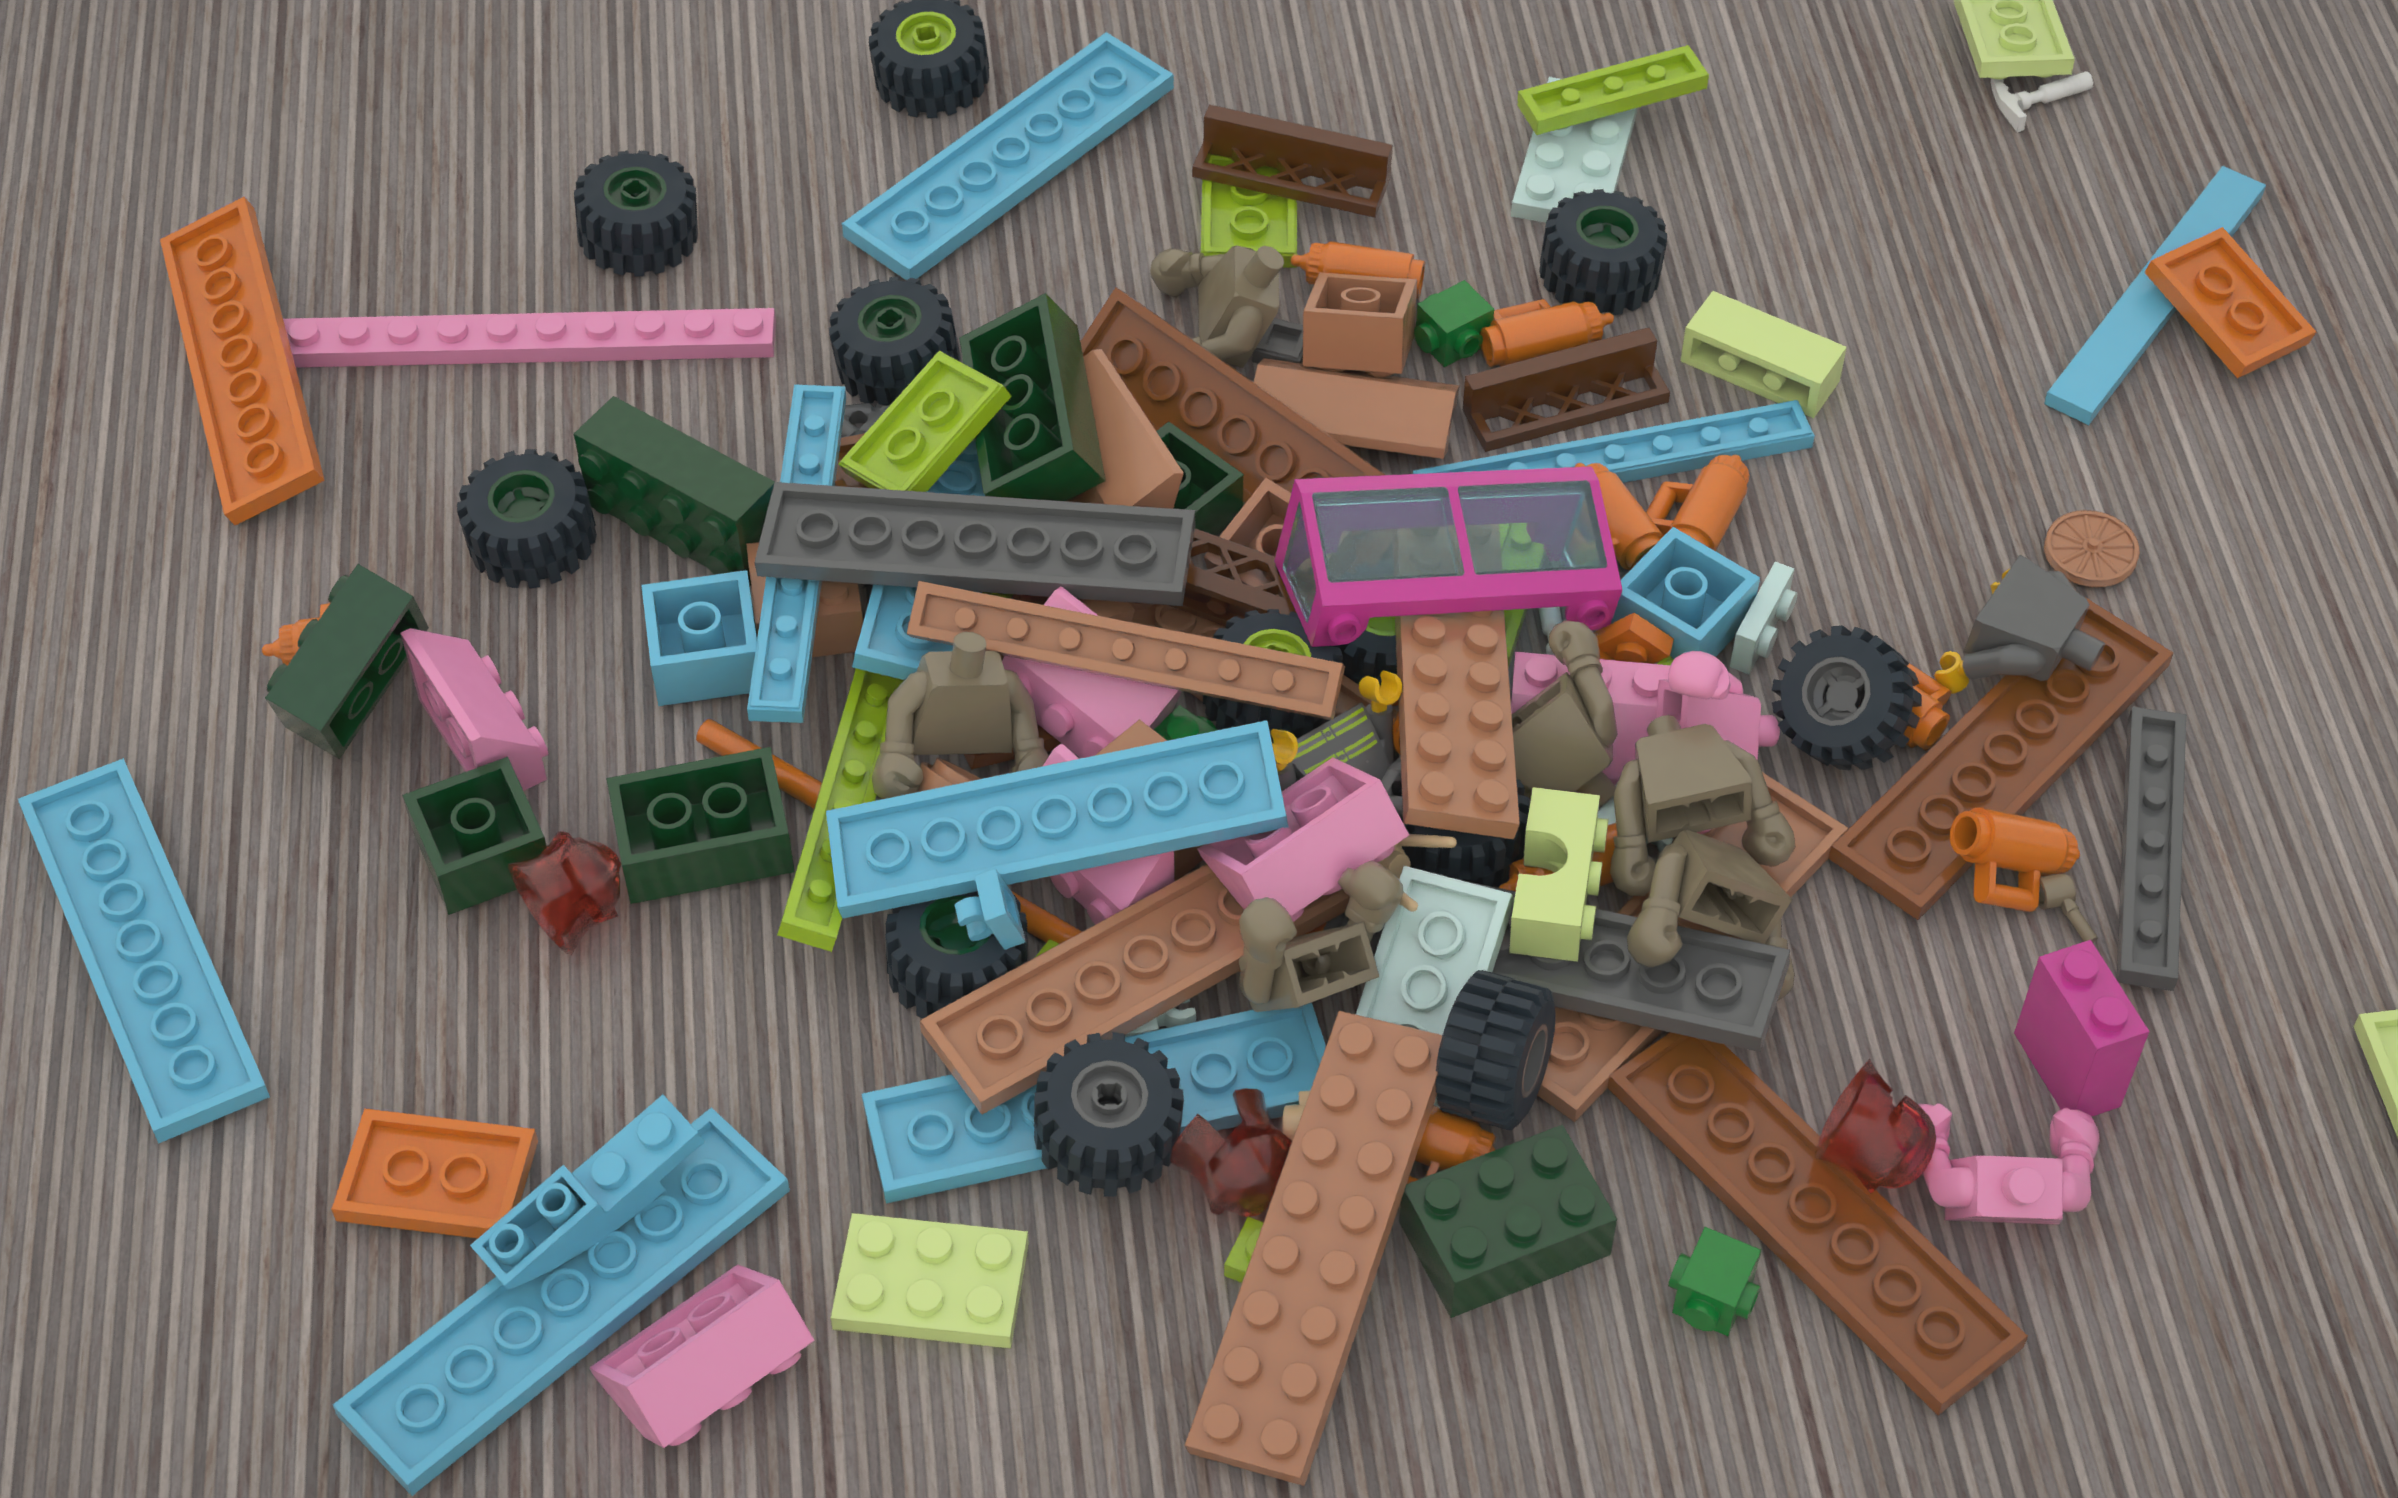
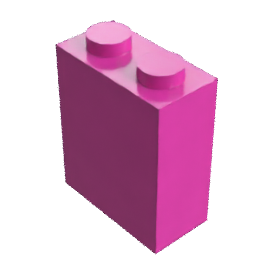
M2088 940L2038 958L2014 1034L2059 1108L2080 1110L2093 1117L2121 1107L2150 1031L2093 942Z

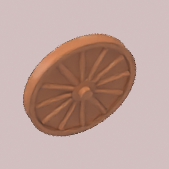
M2080 510L2062 515L2051 524L2044 542L2045 556L2051 567L2055 571L2064 573L2069 581L2087 587H2108L2124 581L2133 573L2140 554L2138 540L2125 523L2109 514L2092 510Z

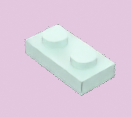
M1774 562L1736 632L1730 662L1731 668L1750 674L1759 656L1767 658L1770 655L1778 634V628H1775V625L1779 619L1785 622L1789 619L1798 593L1790 590L1794 568Z

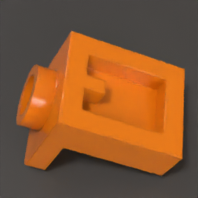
M1632 613L1594 632L1598 639L1600 659L1654 664L1670 656L1674 638L1636 613Z

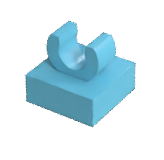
M994 868L975 875L979 897H968L955 904L958 922L960 926H967L970 940H982L993 933L1004 950L1025 943L1015 896L997 869Z

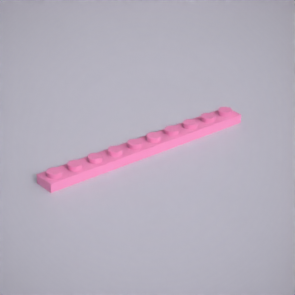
M774 308L283 319L296 368L774 357L776 331Z

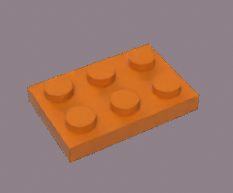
M2223 227L2151 260L2144 272L2237 379L2309 344L2316 334V330Z
M364 1108L332 1206L335 1220L479 1238L521 1202L538 1144L536 1131L532 1128Z

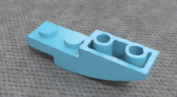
M662 1094L575 1171L571 1173L563 1164L470 1246L508 1290L529 1282L588 1250L645 1209L666 1191L659 1181L705 1141Z

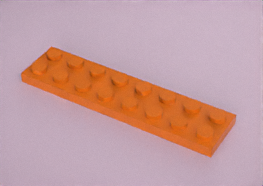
M245 196L160 239L223 512L234 526L325 481L255 208Z

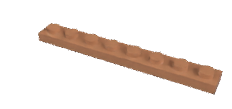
M922 581L918 582L907 634L912 638L953 645L954 637L957 634L974 632L986 640V651H995L1003 656L1332 721L1334 720L1345 669L1343 663Z

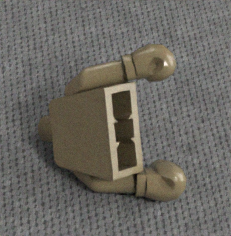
M1232 246L1227 253L1205 256L1202 252L1193 254L1192 252L1171 248L1160 252L1151 262L1150 275L1158 289L1171 297H1177L1187 288L1198 287L1199 336L1192 338V340L1222 361L1243 368L1278 312L1279 271L1284 265V260L1276 249L1269 246H1262L1257 252L1251 248Z
M1565 620L1553 627L1549 633L1548 642L1553 654L1563 665H1566L1568 672L1564 673L1512 714L1516 780L1520 779L1525 787L1524 796L1531 799L1533 787L1568 792L1577 791V793L1600 795V808L1613 797L1616 788L1612 781L1602 772L1613 761V743L1618 735L1613 700L1601 675L1603 667L1600 663V649L1597 636L1583 622Z
M962 632L954 637L952 651L928 652L921 657L917 671L910 673L889 697L885 742L880 743V754L872 774L874 793L881 799L919 791L923 780V771L914 761V755L1012 753L1013 748L1015 765L1011 768L1010 773L1042 767L1048 759L1049 755L1044 749V740L1039 738L1031 695L1016 672L1004 669L999 653L986 651V640L984 637L974 632Z
M1665 715L1654 719L1648 725V736L1640 738L1635 743V759L1624 765L1613 795L1617 836L1613 837L1615 848L1611 858L1610 875L1617 889L1630 896H1645L1649 893L1655 862L1652 857L1648 856L1646 838L1648 843L1673 838L1686 829L1700 832L1747 821L1748 827L1742 836V845L1758 864L1775 867L1789 859L1796 847L1794 832L1784 815L1779 812L1777 801L1771 800L1760 764L1754 755L1729 740H1723L1714 726L1708 724L1681 729L1678 720L1674 716Z
M1686 829L1673 839L1672 844L1664 847L1658 856L1653 872L1649 898L1643 901L1641 913L1634 921L1627 936L1628 951L1636 963L1646 967H1655L1670 962L1682 947L1681 936L1677 932L1678 917L1747 941L1788 949L1787 939L1782 938L1781 917L1792 899L1746 851ZM1791 956L1790 965L1778 1000L1791 992L1794 986L1795 973Z
M1373 860L1360 865L1356 870L1347 868L1338 881V884L1350 897L1345 910V915L1349 918L1347 925L1294 937L1297 931L1290 914L1277 900L1265 897L1251 902L1239 919L1240 933L1244 942V955L1239 958L1241 970L1239 986L1243 996L1250 1001L1255 1012L1301 1007L1378 978L1379 973L1370 942L1373 934L1383 929L1384 924L1390 919L1401 902L1404 891L1400 880L1390 870Z

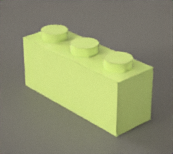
M1712 291L1685 327L1680 361L1776 403L1798 400L1804 414L1815 418L1840 382L1847 347Z

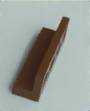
M1209 104L1204 115L1203 143L1192 166V177L1375 218L1390 181L1393 145ZM1212 154L1231 158L1234 163L1226 166H1219L1208 162ZM1268 166L1277 168L1280 173L1269 177L1257 174L1255 169ZM1313 176L1322 178L1325 183L1313 187L1303 184L1301 179ZM1357 186L1373 191L1370 198L1367 199L1350 195L1346 190Z
M1650 327L1465 376L1462 411L1484 451L1488 452L1668 403L1670 391L1654 365L1658 340ZM1644 377L1650 390L1637 393L1622 388L1625 382ZM1588 392L1606 397L1604 402L1595 405L1576 400L1580 394ZM1543 404L1560 409L1558 415L1547 418L1533 414L1531 410L1533 407ZM1502 417L1514 423L1510 428L1491 432L1485 420Z
M1195 529L1190 557L1211 552L1219 555L1224 565L1204 570L1194 566L1190 558L1183 606H1168L1226 626V621L1236 616L1244 619L1245 612L1257 610L1259 614L1267 613L1268 609H1279L1280 614L1289 615L1290 612L1297 613L1283 580L1280 578L1281 576L1274 562V556ZM1258 569L1267 572L1272 582L1252 587L1242 583L1239 574ZM1307 569L1305 574L1291 575L1296 588L1306 586L1316 590L1313 570ZM1327 575L1331 583L1339 582V579ZM1304 605L1308 616H1310L1312 608Z

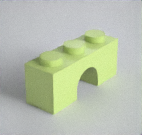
M1533 787L1526 825L1524 866L1545 868L1554 873L1543 876L1518 874L1511 917L1509 953L1578 962L1581 939L1592 940L1596 906L1586 905L1587 895H1599L1602 862L1593 861L1594 852L1605 853L1609 819L1598 818L1600 795Z

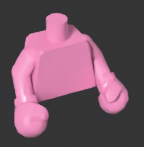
M1702 651L1685 652L1673 660L1669 669L1668 680L1659 679L1656 718L1665 715L1674 716L1678 720L1681 729L1701 724L1714 726L1723 740H1729L1754 755L1757 760L1758 747H1773L1777 744L1780 736V727L1776 717L1773 715H1761V702L1759 698L1743 694L1741 681L1729 673L1725 665L1715 656ZM1711 829L1700 831L1697 833L1705 834L1709 832Z
M1940 1103L1934 1106L1930 1104H1917L1906 1112L1901 1121L1899 1129L1900 1146L1913 1162L1916 1170L1923 1174L1932 1199L1938 1205L1945 1207V1220L2058 1225L2062 1221L2063 1211H2082L2090 1201V1174L2093 1171L2094 1159L2100 1139L2091 1115L2085 1112L2064 1108L2053 1115L2050 1124L2049 1141L2051 1153L2058 1157V1159L1971 1156L1949 1160L1950 1148L1947 1141L1950 1133L1952 1112Z

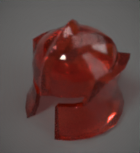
M558 831L548 846L537 857L523 862L508 864L510 876L526 906L545 933L565 954H573L579 941L589 929L609 919L618 917L615 906L620 898L619 872L622 864L617 854L602 843L588 841L580 837L572 838L569 833Z
M1869 1059L1848 1084L1833 1107L1820 1135L1815 1151V1159L1833 1163L1857 1177L1871 1194L1876 1188H1899L1911 1184L1920 1177L1932 1158L1936 1144V1131L1929 1115L1907 1095L1901 1099L1896 1107L1892 1103L1893 1097L1890 1095L1893 1089L1881 1077Z
M1244 1088L1235 1090L1232 1094L1237 1111L1243 1121L1230 1135L1223 1139L1202 1116L1197 1114L1186 1126L1172 1148L1171 1163L1188 1172L1199 1181L1208 1200L1211 1213L1215 1215H1220L1225 1210L1237 1213L1243 1217H1256L1260 1215L1272 1200L1292 1144V1140L1271 1121L1266 1108L1264 1093L1258 1089Z

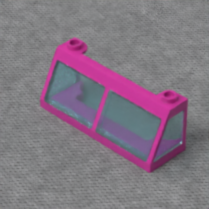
M1591 466L1295 479L1274 560L1311 647L1351 643L1365 631L1369 619L1372 617L1566 607V621L1583 622L1590 630H1600L1611 624L1623 590L1599 479Z

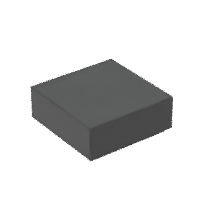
M1274 318L1252 353V362L1260 363L1266 358L1303 364V325Z

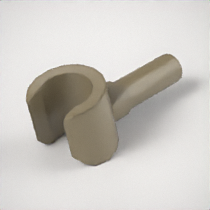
M2066 874L2041 877L2039 907L2042 910L2060 907L2064 916L2068 918L2083 942L2091 940L2094 943L2098 937L2079 911V907L2075 902L2076 891L2072 878Z

